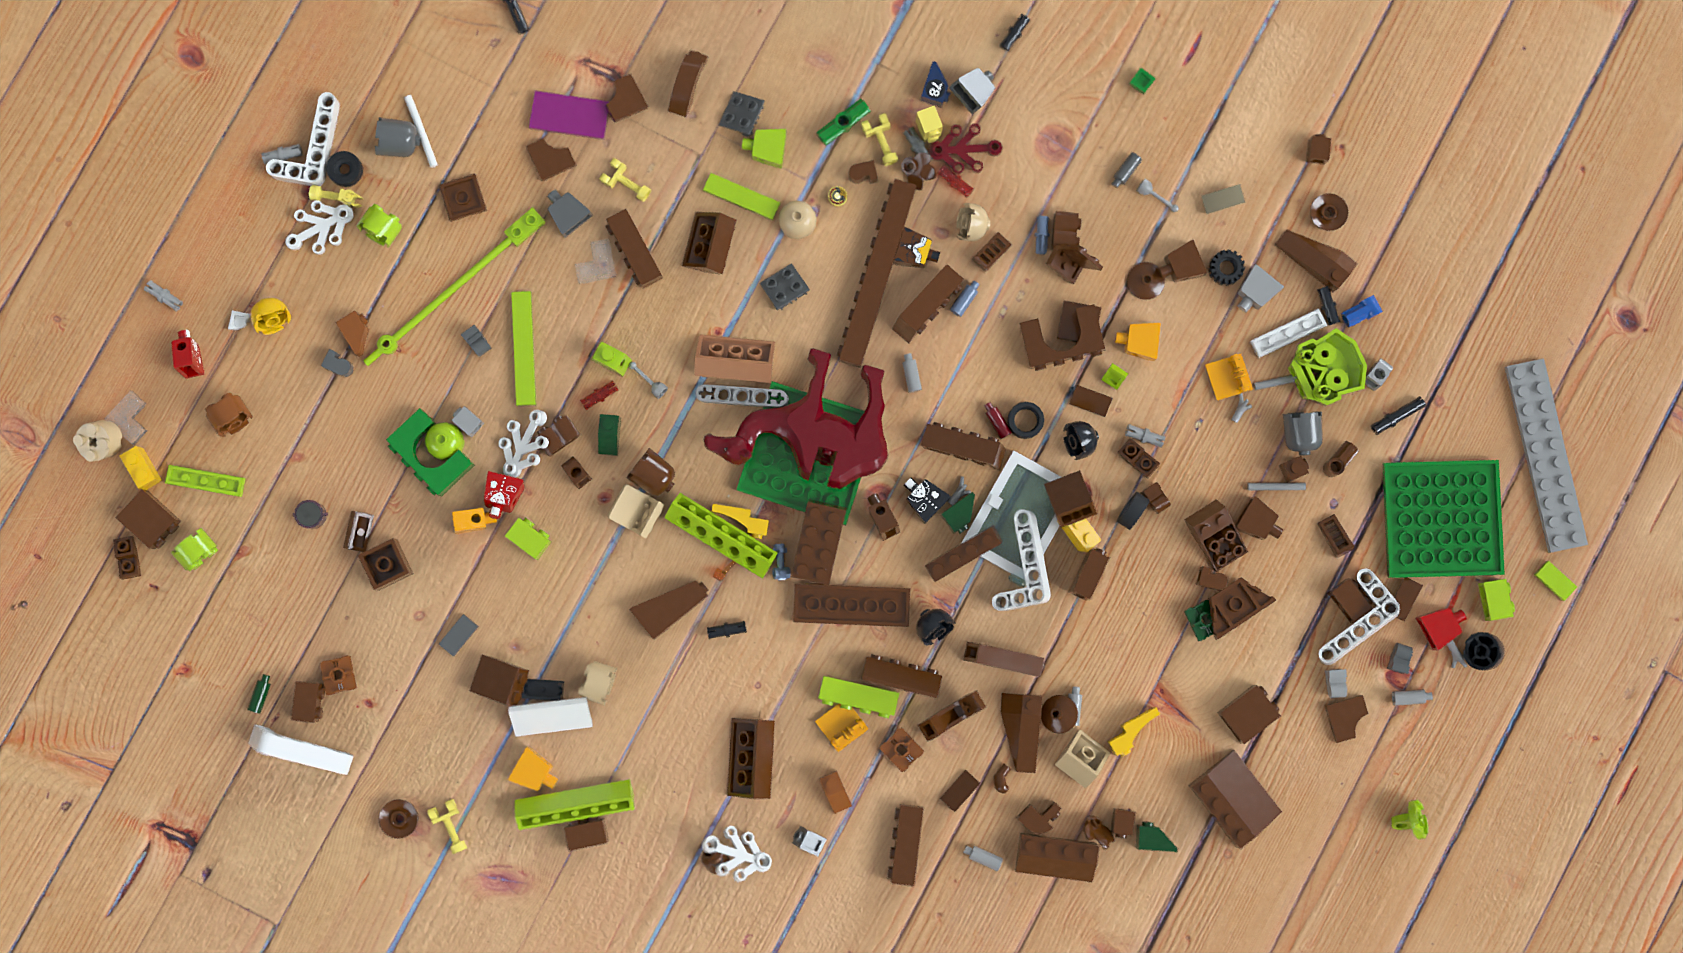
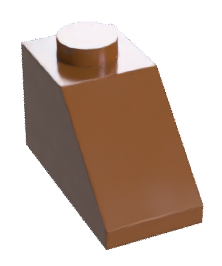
M353 311L335 323L355 355L361 357L369 332L366 324L369 322L363 313L359 314L357 311Z
M837 770L819 778L834 814L852 807Z

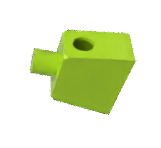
M786 129L755 130L754 139L743 138L742 149L752 150V160L782 169Z
M602 341L591 359L621 376H624L629 363L632 361L625 353Z

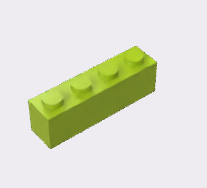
M823 676L818 699H822V704L833 706V702L840 703V708L852 710L853 706L860 708L859 712L871 714V711L879 712L878 716L890 718V715L895 716L899 693Z

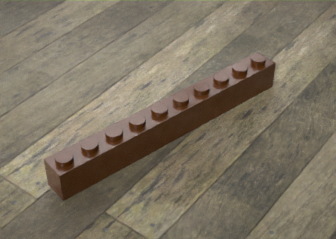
M895 179L893 184H889L887 194L890 196L888 202L884 201L881 212L884 215L882 220L878 219L875 229L878 230L877 238L873 237L870 245L873 251L871 255H867L864 266H868L866 274L862 273L859 284H862L860 291H856L853 302L857 303L855 309H851L848 320H851L850 326L845 327L842 338H845L844 345L839 346L837 356L840 357L839 362L858 368L862 366L917 185L898 179Z

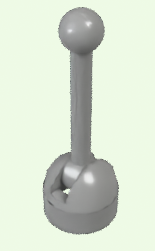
M1144 179L1136 190L1142 195L1151 194L1169 206L1172 212L1178 211L1177 205H1172L1153 191L1150 181Z
M635 362L629 363L630 369H634L652 385L651 392L657 399L666 393L668 387L661 382L654 383L636 366Z

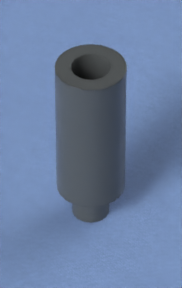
M1133 152L1130 153L1113 176L1115 180L1112 185L1115 188L1127 182L1142 162L1141 157Z

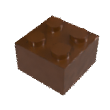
M392 538L358 555L367 577L376 591H380L413 575V571L398 539Z

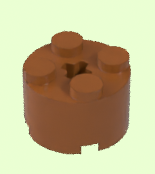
M232 393L223 395L222 400L205 408L207 419L220 437H225L224 433L229 432L232 435L242 430L249 424L248 418L252 419L253 417L241 397L232 395Z

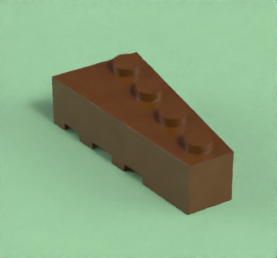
M946 264L902 312L892 330L907 343H910L917 334L920 335L926 329V324L929 320L933 321L939 314L938 310L948 305L951 301L950 296L952 294L957 295L963 288L961 283L964 278Z
M934 422L933 425L927 424L921 443L924 449L948 456L953 454L954 457L965 461L972 459V462L982 466L991 464L994 467L993 469L1000 471L1006 448L999 442V439L988 436V439L981 438V434L970 432L969 434L962 433L963 430L952 427L950 430L944 428L945 425Z

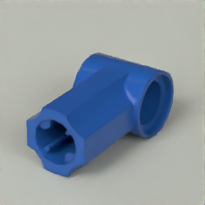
M1372 295L1359 302L1358 305L1342 312L1341 315L1344 323L1349 328L1383 311L1375 296Z

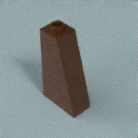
M693 581L633 606L629 610L652 639L655 640L708 597L706 592L709 590L703 582Z
M967 642L963 661L1038 677L1041 676L1045 667L1044 658L973 642Z

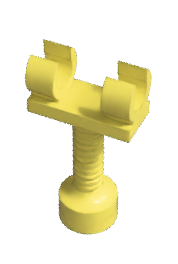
M883 113L879 115L881 126L871 129L868 120L861 122V126L866 138L876 135L884 153V157H882L884 166H889L896 163L898 157L895 152L892 153L883 134V131L891 129L887 115Z
M613 158L610 164L617 169V172L612 179L602 173L599 178L600 181L611 189L619 181L637 193L636 198L644 202L650 195L651 189L645 185L640 187L622 174L627 168L626 165Z
M312 185L309 189L310 200L320 201L321 198L339 200L350 207H362L361 204H355L354 202L357 198H363L350 189L340 188V193L324 191L321 186Z
M454 799L445 802L449 811L448 814L440 817L436 807L427 810L432 824L440 821L444 822L452 840L450 849L452 854L466 849L467 846L465 841L459 840L453 823L450 820L451 816L459 813Z

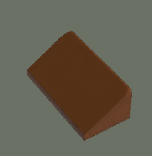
M1076 385L1069 404L1105 417L1113 398Z
M351 511L343 548L359 552L366 551L374 515Z
M965 770L940 799L956 812L981 783Z

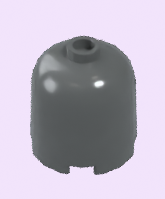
M379 117L375 138H379L378 146H375V154L377 156L391 157L411 156L416 146H420V135H417L414 124L408 121Z
M1321 411L1283 414L1285 442L1290 450L1299 452V455H1311V451L1317 450L1321 446L1323 440Z

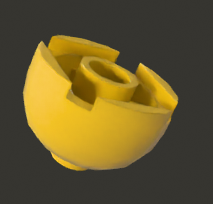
M263 298L251 309L250 319L256 332L259 333L261 331L264 335H268L282 330L284 327L281 325L285 324L286 321L287 323L290 322L291 314L287 306L277 298Z

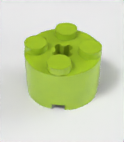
M373 204L372 207L370 206L357 224V228L360 231L362 229L367 231L366 236L382 246L386 244L388 248L402 229L399 223L400 219L391 213L387 215L377 204Z
M202 528L196 531L197 534L194 537L189 535L174 548V551H171V554L186 571L196 570L203 564V559L210 558L219 551L216 548L217 545Z

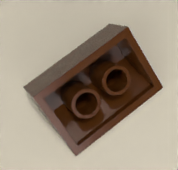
M695 212L682 266L710 274H723L735 230L736 219L720 212Z

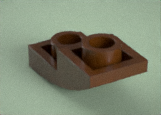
M1131 438L1118 451L1121 457L1147 479L1160 466L1156 459L1145 452V449Z
M128 536L113 539L115 558L118 560L119 578L124 580L141 576L134 537Z
M1407 577L1404 578L1394 597L1399 604V614L1396 618L1405 622L1423 587L1422 584ZM1390 605L1387 613H1394L1396 607Z

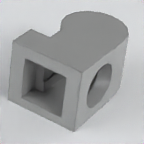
M1380 358L1366 374L1365 385L1373 391L1377 390L1385 382L1393 367Z
M1346 669L1325 670L1329 697H1347Z

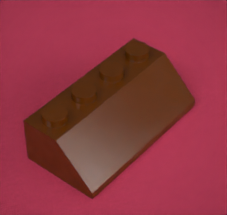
M871 654V658L866 657L861 680L938 699L942 676L938 675L939 671L929 668L927 672L919 670L920 666L909 664L908 667L902 666L901 661L890 659L889 662L882 661V656Z
M732 718L727 796L771 799L775 721Z
M1020 833L1015 872L1092 882L1097 867L1099 845L1091 842Z

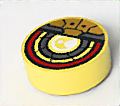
M838 186L832 188L828 194L829 202L837 207L844 205L847 201L846 190Z

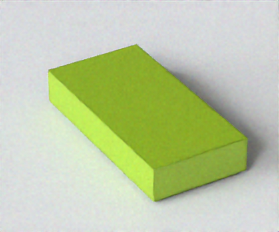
M1546 561L1534 574L1562 601H1565L1577 588L1550 561Z

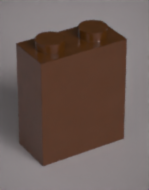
M1080 470L1044 484L1061 528L1097 515Z
M141 489L115 517L149 549H159L166 542L165 538L169 534L176 532L179 528L178 524L181 522L154 495L144 489Z
M1096 548L1086 553L1068 593L1085 601L1091 600L1110 558L1106 556L1107 552Z
M482 654L469 691L508 706H517L521 699V693L527 681L529 670Z
M1252 685L1217 712L1241 744H1246L1281 717L1278 713L1280 711L1279 707L1273 701L1270 702L1266 697L1268 693L1262 686Z

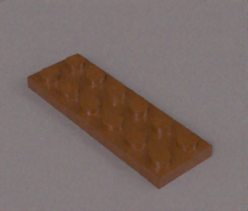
M795 584L793 622L909 627L910 588Z

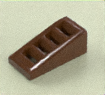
M997 232L972 260L987 272L1012 244ZM997 238L1005 245L1004 248L996 242ZM992 244H993L998 250H1000L999 253H997V252L991 247ZM988 249L995 257L992 258L985 251ZM982 254L990 261L989 263L981 258Z
M1335 514L1317 523L1336 558L1354 549L1352 541ZM1334 522L1335 525L1326 530L1325 526ZM1338 529L1339 532L1332 536L1329 535V533ZM1340 536H1342L1343 539H1341V540H1339L1338 542L1334 543L1333 540H1335V539L1339 538ZM1345 543L1346 546L1339 550L1337 548Z

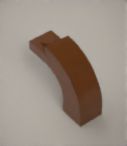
M692 50L689 51L688 55H685L674 83L668 112L683 117L687 116L692 106L698 79L707 63V55Z
M976 690L918 724V727L926 740L930 741L964 719L986 708V705Z

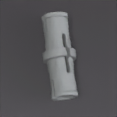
M300 144L285 148L278 147L277 150L261 153L265 165L273 159L286 161V159L303 155Z
M152 280L147 283L150 287H144V291L150 293L157 298L158 302L165 303L174 311H178L181 308L177 305H183L182 300H179L170 294L168 289L161 288Z
M1128 424L1125 436L1138 439L1141 443L1147 442L1160 448L1164 444L1161 441H1165V436L1150 432L1147 428L1141 429L1131 424Z

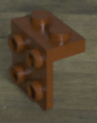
M1056 244L1046 262V265L1069 284H1075L1083 268L1099 271L1103 268L1097 258L1090 256L1087 250L1079 245L1073 247L1069 244Z

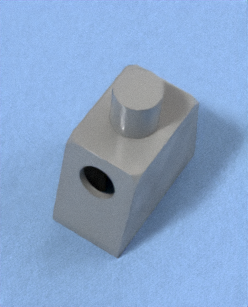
M1255 264L1250 269L1238 291V295L1243 299L1237 306L1243 312H1247L1251 306L1258 310L1281 291L1284 286Z

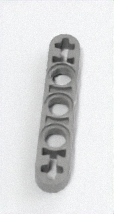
M704 384L698 386L695 392L697 399L703 403L781 408L785 407L789 402L788 395L784 391L776 389ZM706 389L707 392L714 393L715 399L713 400L712 395H706L705 398H703V396L700 395V393L704 392V390ZM722 390L728 391V397L725 400H720L718 396ZM741 391L747 393V398L744 401H738L737 395ZM759 393L766 395V399L762 403L756 401V396ZM769 393H772L771 397L778 398L779 394H781L784 401L782 400L778 404L776 400H770Z

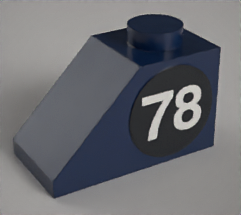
M935 61L932 62L920 101L942 108L943 103L948 102L951 92H948L949 85Z

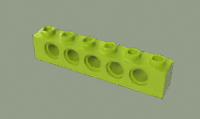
M679 493L672 502L665 516V519L762 579L778 554L773 549L682 493Z

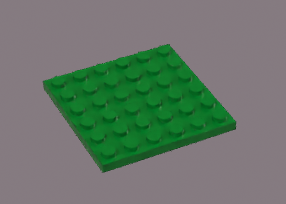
M773 381L770 385V389L782 390L788 395L789 402L787 405L800 401L807 395V392ZM769 393L770 400H776L778 404H780V401H784L781 394H779L778 398L771 397L772 393ZM822 397L824 412L840 416L852 424L856 425L865 412ZM762 433L755 441L752 457L745 462L736 491L804 513L806 512L809 499L846 507L847 510L843 523L846 526L861 478L842 488L828 487L833 466L822 465L815 459L808 481L799 474L790 446L777 435Z
M1499 460L1382 463L1388 578L1505 575Z

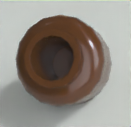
M703 851L701 861L710 873L717 874L716 867L722 863L729 862L730 857L716 851L712 853Z

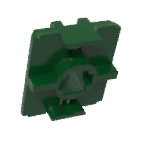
M1204 600L1200 604L1184 611L1198 641H1203L1214 634L1209 600Z

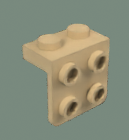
M625 484L610 509L608 518L647 538L653 529L656 519L662 513V508L665 504Z

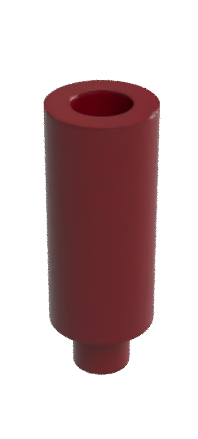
M991 402L985 404L984 407L987 410L985 415L999 439L1001 440L1010 435L1012 432L997 406L993 407Z

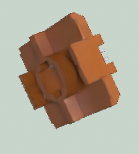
M347 655L320 663L326 695H333L357 688L351 656ZM336 671L342 673V679H336Z
M902 727L879 748L901 772H905L917 758L924 754V750ZM901 744L908 750L903 756L896 750Z

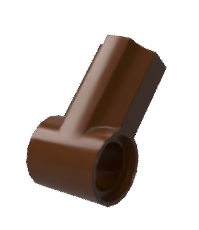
M1346 440L1330 460L1324 464V474L1328 477H1336L1343 473L1345 467L1359 452L1357 447ZM1331 463L1337 466V472L1332 471Z

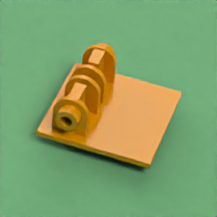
M1235 354L1205 365L1217 401L1253 390L1242 354Z
M840 703L815 721L837 752L841 751L869 729L853 707L852 710L840 708Z

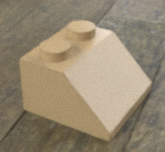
M1079 730L1063 750L1055 765L1084 788H1087L1099 775L1110 752Z

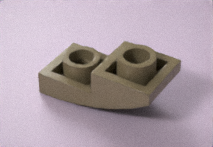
M1240 184L1202 196L1206 214L1245 203Z

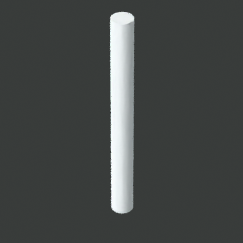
M408 95L404 99L417 133L420 135V141L431 168L436 167L438 164L412 96Z

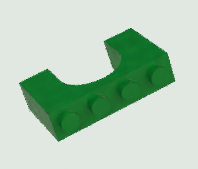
M419 408L386 439L389 443L388 448L394 454L398 452L403 457L401 459L402 463L407 468L411 466L416 471L414 473L415 477L421 482L424 480L429 485L426 488L434 496L437 494L442 497L475 464L461 450H458L443 465L436 468L424 467L417 458V444L436 423L424 410Z

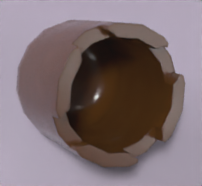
M649 448L626 478L648 494L658 496L664 491L668 493L672 489L675 471L669 463Z

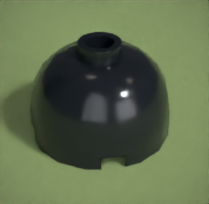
M1075 421L1065 425L1063 432L1066 431L1067 437H1063L1069 455L1071 457L1075 456L1074 460H1080L1092 455L1096 450L1099 440L1098 432L1089 423L1083 421Z
M926 609L920 614V618L917 621V634L924 645L934 644L932 640H935L937 637L939 641L946 637L954 628L952 624L956 622L942 609Z
M1477 632L1466 640L1463 655L1470 667L1488 671L1497 668L1502 663L1505 649L1502 641L1497 636L1488 632Z

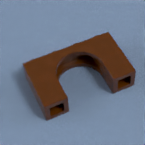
M1094 304L1076 309L1081 335L1077 344L1066 351L1053 350L1045 343L1038 318L1020 323L1031 369L1035 368V371L1046 369V365L1054 364L1055 367L1064 365L1066 360L1072 359L1073 362L1083 360V356L1091 354V357L1102 355V351H1105V345Z

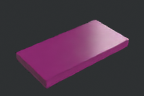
M535 91L529 128L604 140L609 114L605 106L609 101Z

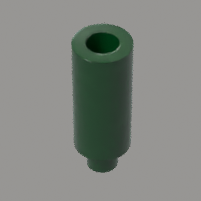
M263 674L261 680H257L247 710L261 714L271 686L268 683L269 675Z

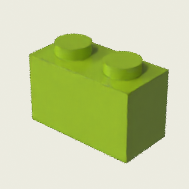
M526 517L524 520L518 518L505 537L538 560L552 542L548 539L550 535L542 529L538 532L533 528L535 524Z
M1506 579L1478 583L1485 621L1514 617L1515 606L1510 600L1511 587Z

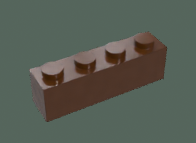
M627 209L607 218L608 225L605 227L610 236L614 235L617 241L614 243L619 253L624 252L626 258L623 260L628 269H633L635 274L632 277L637 286L641 284L644 289L663 279Z
M994 525L928 562L925 567L934 582L1000 545L1003 540Z
M900 804V807L895 809L894 820H898L897 828L893 827L892 839L896 840L895 847H891L890 859H893L892 867H888L887 878L891 879V884L915 885L924 810L922 806Z

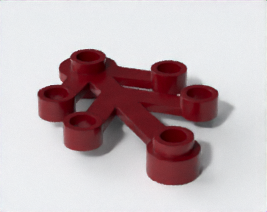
M974 123L956 146H948L962 132L961 126L955 124L951 127L950 133L941 142L936 141L930 145L929 154L934 160H943L947 163L955 174H961L964 171V164L956 162L948 154L958 155L972 168L974 173H980L983 169V163L975 161L967 153L988 152L991 156H998L1002 151V144L998 140H992L989 144L967 145L974 136L979 135L981 127ZM977 127L978 132L974 133L971 129ZM958 128L960 132L955 134L952 130ZM996 144L998 149L993 150L991 146ZM941 148L942 152L936 153L935 149ZM979 164L981 168L976 170L974 165ZM960 165L962 170L957 171L955 166Z

